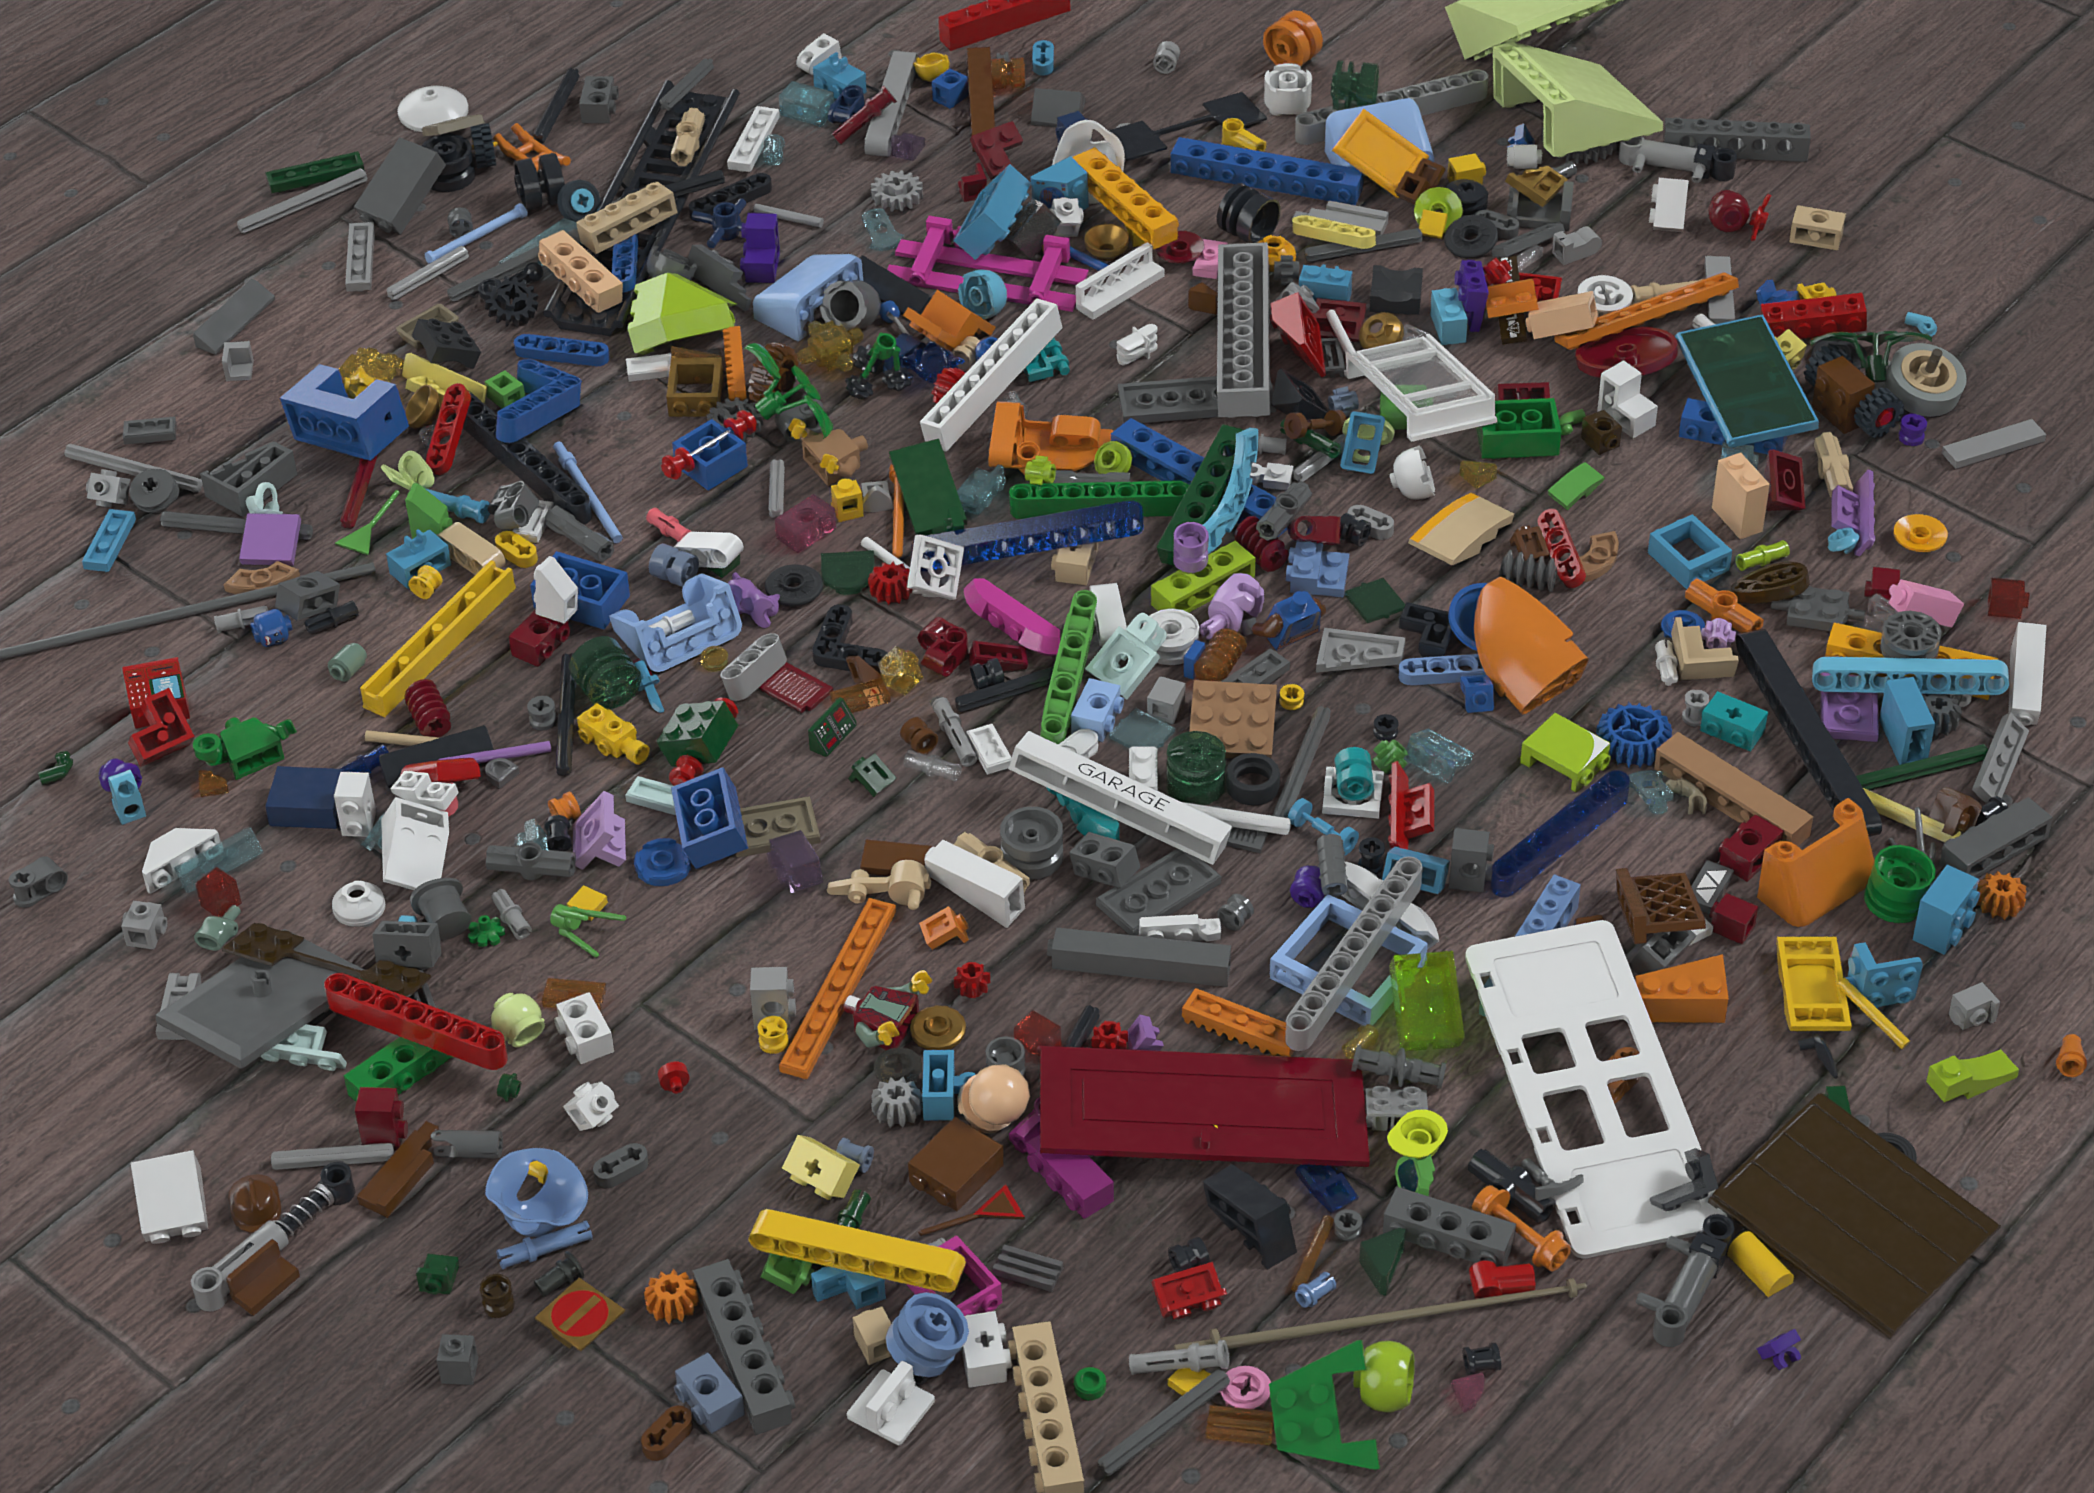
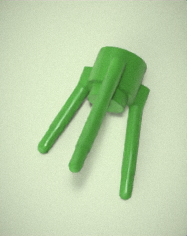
M563 904L555 906L551 913L550 921L553 926L559 928L558 933L569 938L596 958L599 956V953L574 935L571 930L577 929L581 920L587 921L588 916L619 921L626 920V916L614 913L580 909Z

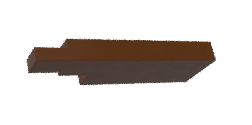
M866 839L860 869L872 875L890 876L893 865L902 860L917 861L925 867L924 859L926 853L930 848L936 846Z
M425 1121L418 1131L414 1130L357 1195L359 1205L388 1218L433 1166V1156L428 1150L432 1146L431 1134L439 1130V1127Z

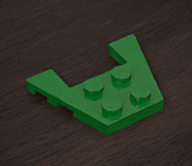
M1357 1340L1269 1383L1277 1450L1374 1470L1380 1469L1376 1439L1342 1443L1333 1374L1367 1370L1363 1340Z

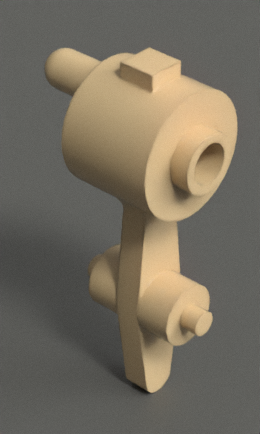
M902 860L893 865L891 875L888 877H869L866 871L862 869L855 870L851 874V879L829 882L827 893L830 895H848L850 901L858 904L866 900L867 894L888 891L890 898L894 902L906 905L911 910H916L924 898L925 889H930L931 879L929 873L927 874L926 868L921 863L913 860Z

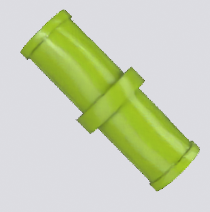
M1784 540L1768 546L1759 545L1752 551L1738 554L1735 562L1740 571L1758 565L1763 567L1769 565L1773 560L1787 557L1790 553L1789 546Z

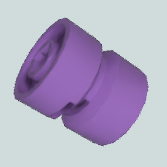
M1186 522L1175 529L1174 564L1183 572H1199L1208 563L1209 535L1203 525L1196 522Z

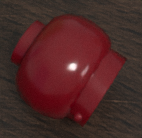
M1723 190L1712 197L1708 208V216L1711 224L1719 231L1735 232L1747 223L1750 216V207L1747 200L1741 194L1730 190Z

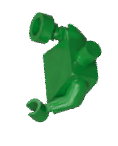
M234 717L225 723V729L221 731L220 738L215 734L206 733L194 739L193 750L198 759L205 761L210 766H217L228 762L235 779L238 780L284 760L281 741L287 739L289 735L297 733L291 719L284 720L275 727L266 723L263 724L254 717L243 722Z

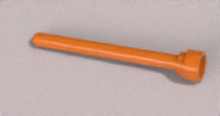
M891 464L889 467V478L894 483L892 555L899 559L903 555L904 499Z

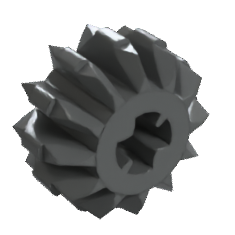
M1925 694L1923 699L1935 722L1933 732L1937 737L1939 733L1948 736L1950 731H1956L1962 715L1958 699L1950 698V694Z

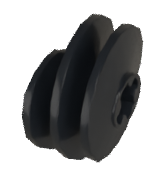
M1460 179L1452 181L1446 186V188L1456 193L1461 200L1463 215H1476L1478 211L1487 209L1488 191L1481 183L1474 180Z

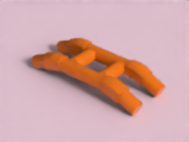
M518 123L514 124L511 130L523 144L519 148L515 149L500 133L493 137L494 142L497 141L500 150L506 156L516 161L528 158L525 155L533 150L539 153V155L532 158L536 170H539L538 158L540 155L554 153L536 141ZM556 153L560 166H568L571 163L570 157Z

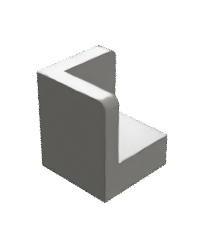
M250 341L225 342L222 365L226 381L250 380L252 378L254 362Z
M1159 677L1147 697V717L1174 724L1185 704V683Z

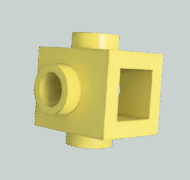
M1788 329L1778 338L1776 336L1775 338L1793 371L1801 363L1807 345ZM1773 362L1766 363L1770 369L1776 370Z

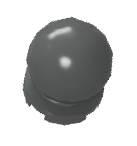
M860 280L838 281L830 284L823 292L825 295L823 297V305H820L823 319L830 327L842 331L860 330L871 325L879 316L881 307L879 294L866 282Z

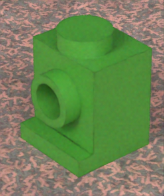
M505 370L485 381L487 398L502 409L525 397L524 385Z

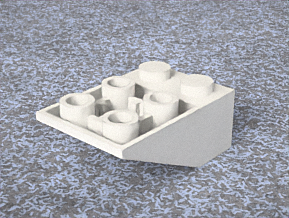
M395 797L381 819L383 882L415 890L419 885L427 881L441 878L449 836L448 812Z

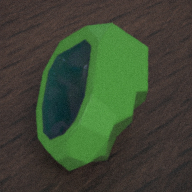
M1431 1155L1422 1158L1403 1156L1398 1159L1395 1170L1398 1187L1429 1196V1188L1433 1183V1174L1435 1173Z

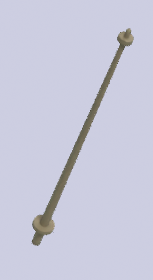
M1574 1278L1566 1280V1286L1221 1338L1218 1329L1215 1328L1210 1329V1339L1174 1345V1350L1188 1349L1192 1343H1199L1200 1346L1217 1344L1219 1340H1225L1228 1349L1565 1292L1568 1293L1570 1298L1577 1297V1290L1586 1289L1587 1285L1585 1283L1576 1284Z

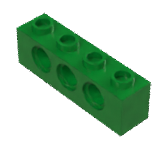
M399 1037L344 1075L347 1093L355 1102H357L360 1087L396 1088L399 1095L411 1088L413 1084L426 1075L434 1072L436 1068L453 1058V1056Z

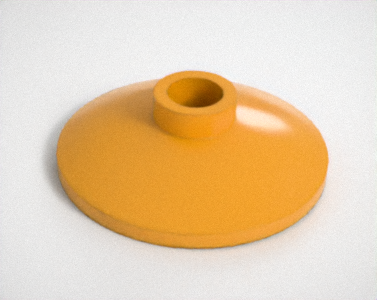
M1912 514L1902 517L1896 522L1893 531L1894 537L1900 545L1916 552L1938 550L1944 546L1948 537L1947 529L1942 522L1934 517L1923 514Z

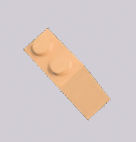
M1593 291L1537 302L1539 310L1528 312L1529 317L1526 318V326L1528 332L1533 333L1534 339L1593 328L1598 317Z
M1742 453L1718 460L1712 509L1739 539L1763 532L1770 485Z

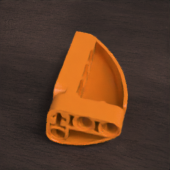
M1503 577L1494 579L1482 588L1475 610V643L1486 675L1489 676L1493 688L1498 695L1502 697L1506 694L1511 703L1524 715L1574 686L1582 677L1589 659L1572 640L1567 641L1573 636V632L1535 597Z

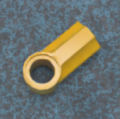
M1229 118L1223 122L1222 145L1264 152L1266 142L1245 130L1241 120Z

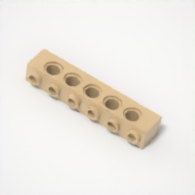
M1051 1322L1012 1327L1013 1340L1007 1341L1011 1360L1016 1359L1017 1366L1013 1367L1015 1386L1021 1385L1022 1392L1018 1393L1020 1412H1027L1028 1419H1023L1026 1439L1032 1438L1033 1446H1029L1031 1466L1037 1465L1039 1472L1034 1473L1036 1492L1084 1493V1478Z

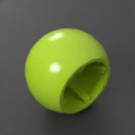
M1380 1341L1366 1347L1364 1354L1367 1370L1354 1371L1353 1385L1354 1388L1360 1389L1361 1400L1368 1407L1381 1412H1395L1409 1406L1414 1383L1415 1361L1413 1351L1407 1346L1394 1341Z

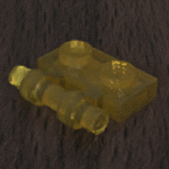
M359 347L357 355L351 354L339 368L341 377L349 378L358 367H362L366 374L375 380L390 382L397 374L396 368L403 369L405 360L398 358L396 354H383L374 348L368 347L365 349Z

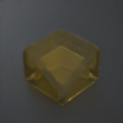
M1461 461L1459 475L1477 489L1496 479L1497 465L1494 463Z

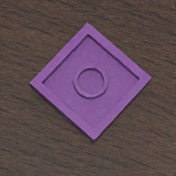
M247 513L239 558L241 564L272 565L278 561L294 566L301 525L300 516L297 514Z

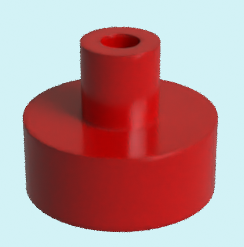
M677 1061L663 1065L657 1074L660 1086L664 1090L672 1091L674 1094L682 1092L683 1087L688 1084L690 1079L686 1065Z

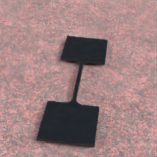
M1243 92L1204 102L1202 104L1203 107L1211 115L1175 124L1157 131L1150 129L1143 120L1108 131L1116 135L1121 141L1124 148V159L1129 161L1166 150L1167 146L1159 136L1208 121H1217L1223 127V122L1229 118H1237L1243 122L1244 126L1265 121L1267 117Z

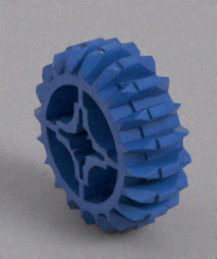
M1628 701L1626 706L1617 704L1615 709L1608 708L1606 714H1602L1597 725L1596 734L1610 742V760L1616 759L1617 765L1627 763L1628 768L1631 764H1636L1641 768L1644 763L1648 766L1652 765L1655 761L1656 749L1672 737V728L1667 716H1662L1660 710L1653 711L1651 705L1643 707L1640 702L1638 705H1631Z

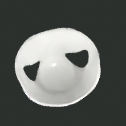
M1083 120L1074 123L1064 131L1052 165L1095 147L1123 171L1124 148L1118 137L1101 124L1092 120ZM1093 129L1097 130L1106 141L1092 142ZM1088 192L1089 204L1098 203L1099 201Z

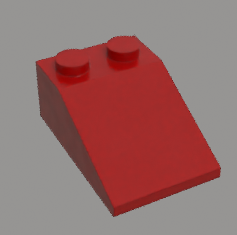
M1296 292L1272 302V314L1269 315L1270 322L1274 329H1279L1283 343L1285 345L1289 344L1293 352L1319 376H1326L1320 326L1300 294Z

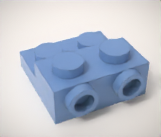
M1296 541V547H1290L1289 563L1293 565H1287L1286 581H1290V593L1307 591L1312 595L1344 597L1349 554L1323 551V543Z

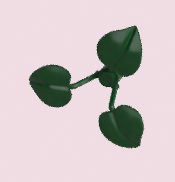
M1897 331L1866 332L1858 335L1849 332H1831L1811 339V346L1820 340L1853 343L1861 362V368H1865V376L1872 382L1879 383L1887 381L1886 366H1889L1888 358L1892 345L1898 342H1912L1922 339L1932 342V337L1924 333H1897ZM1857 340L1873 344L1874 355L1867 356V361H1865ZM1887 341L1883 358V355H1878V347Z

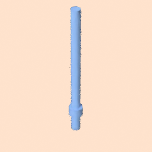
M556 442L553 445V449L559 456V463L564 470H568L575 483L588 493L590 506L614 543L621 542L623 539L621 533L577 467L575 457L566 450L562 442Z

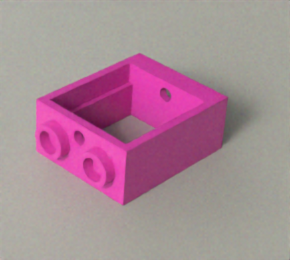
M957 1235L938 1246L956 1251L965 1258L966 1264L963 1271L981 1290L957 1305L963 1315L994 1311L1002 1303V1287L998 1279ZM907 1284L915 1295L925 1292L936 1294L931 1289Z

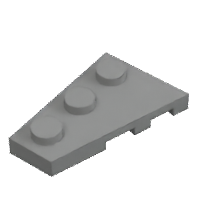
M1324 628L1316 663V673L1398 665L1403 658L1405 638Z

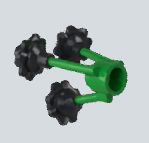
M879 333L873 346L867 345L864 347L861 345L858 347L857 352L852 355V358L856 360L854 366L860 368L863 373L859 377L851 375L850 378H846V389L849 391V395L857 399H867L868 396H872L874 394L872 391L873 385L868 382V375L870 371L875 373L878 366L882 364V360H886L893 356L894 366L891 370L884 372L882 382L887 384L888 389L901 391L903 388L911 386L913 375L908 372L906 367L902 368L899 364L901 349L896 347L895 337L888 333Z

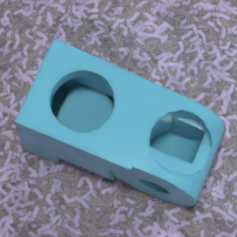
M131 770L108 777L113 797V807L121 824L123 825L146 817L141 794ZM137 805L138 809L130 814L124 813V809L127 806Z

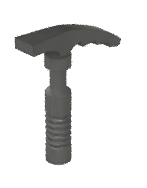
M1530 1158L1524 1159L1521 1163V1167L1537 1183L1543 1184L1542 1187H1535V1199L1537 1201L1570 1191L1580 1186L1584 1180V1175L1579 1174L1570 1180L1555 1183Z

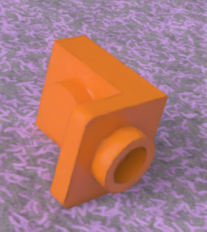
M949 906L919 923L926 944L932 950L955 936H958L963 943L969 941L966 932L969 928L967 921L961 913L957 915Z

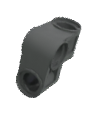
M518 481L513 484L502 485L498 488L488 506V512L494 515L496 526L507 531L526 526L540 502L523 481Z

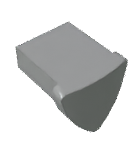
M887 480L861 483L863 512H880L893 509L894 505L889 495Z

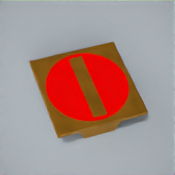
M578 1278L535 1317V1320L551 1330L553 1337L569 1349L573 1346L581 1352L625 1312V1309L581 1278Z

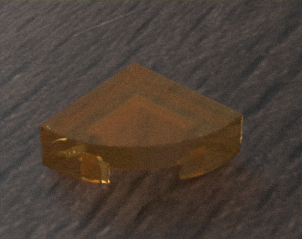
M199 771V791L201 797L229 793L228 785L224 778L214 775L212 771Z

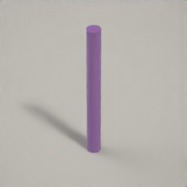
M550 741L438 760L470 757L480 764L497 758L510 759L551 752Z

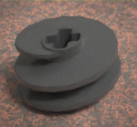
M149 469L141 472L134 478L130 485L129 493L132 501L141 511L157 513L166 509L178 497L179 487L174 477L168 471Z

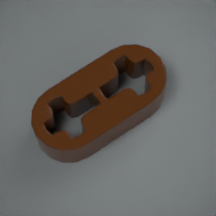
M678 1405L670 1407L644 1432L641 1437L643 1454L647 1459L652 1461L665 1459L693 1430V1420L688 1408Z

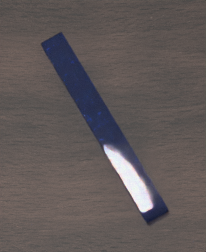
M1124 501L926 536L964 547L961 565L1135 536L1144 529L1143 507L1136 501ZM914 540L911 543V559L913 553ZM927 549L923 553L922 558L930 560L934 557L935 551ZM944 553L943 558L946 560L947 565L950 566L948 556ZM939 560L933 562V570L943 569L942 563ZM922 567L920 569V572L928 571L927 569Z

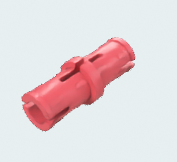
M652 508L647 513L646 520L648 523L659 528L661 534L666 537H672L679 542L688 532H691V530L679 524L678 519L673 516H667L658 508Z

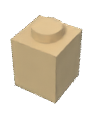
M883 1307L867 1310L853 1317L854 1337L869 1365L891 1357L886 1343V1335L891 1322Z

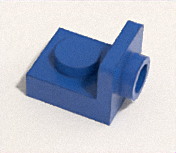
M1767 280L1756 291L1760 306L1767 303L1801 300L1798 291H1786L1785 289L1777 291L1773 280Z
M1474 675L1460 677V687L1465 695L1466 711L1468 713L1493 711V684L1489 676Z

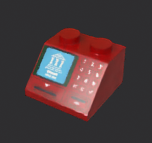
M178 657L122 667L135 729L150 726L140 708L143 700L167 688H170L185 719H190L188 698Z

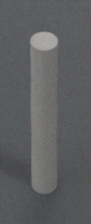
M755 204L753 209L754 213L777 214L779 219L822 228L824 223L823 218L761 204Z

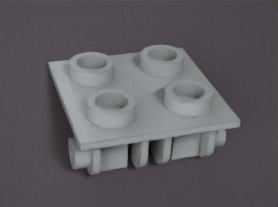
M1375 1086L1372 1089L1366 1088L1367 1127H1372V1131H1387L1388 1117H1390L1391 1130L1394 1127V1117H1400L1401 1119L1408 1112L1428 1110L1427 1090H1421L1417 1087L1390 1089L1386 1086Z

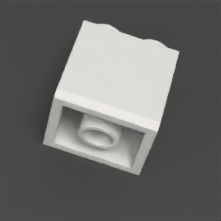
M193 1150L131 1163L141 1231L146 1242L151 1241L153 1244L169 1241L170 1237L177 1235L194 1237L200 1235L202 1230L208 1229L201 1168Z

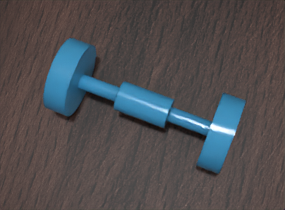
M1304 798L1297 800L1288 814L1292 825L1300 827L1306 821L1312 823L1313 828L1324 835L1337 834L1341 836L1345 852L1344 856L1353 850L1359 838L1358 831L1351 827H1346L1339 834L1334 831L1332 825L1319 817L1313 818L1310 816L1312 812L1311 802Z

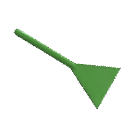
M399 490L394 491L369 524L335 542V545L369 555L372 528L399 495Z

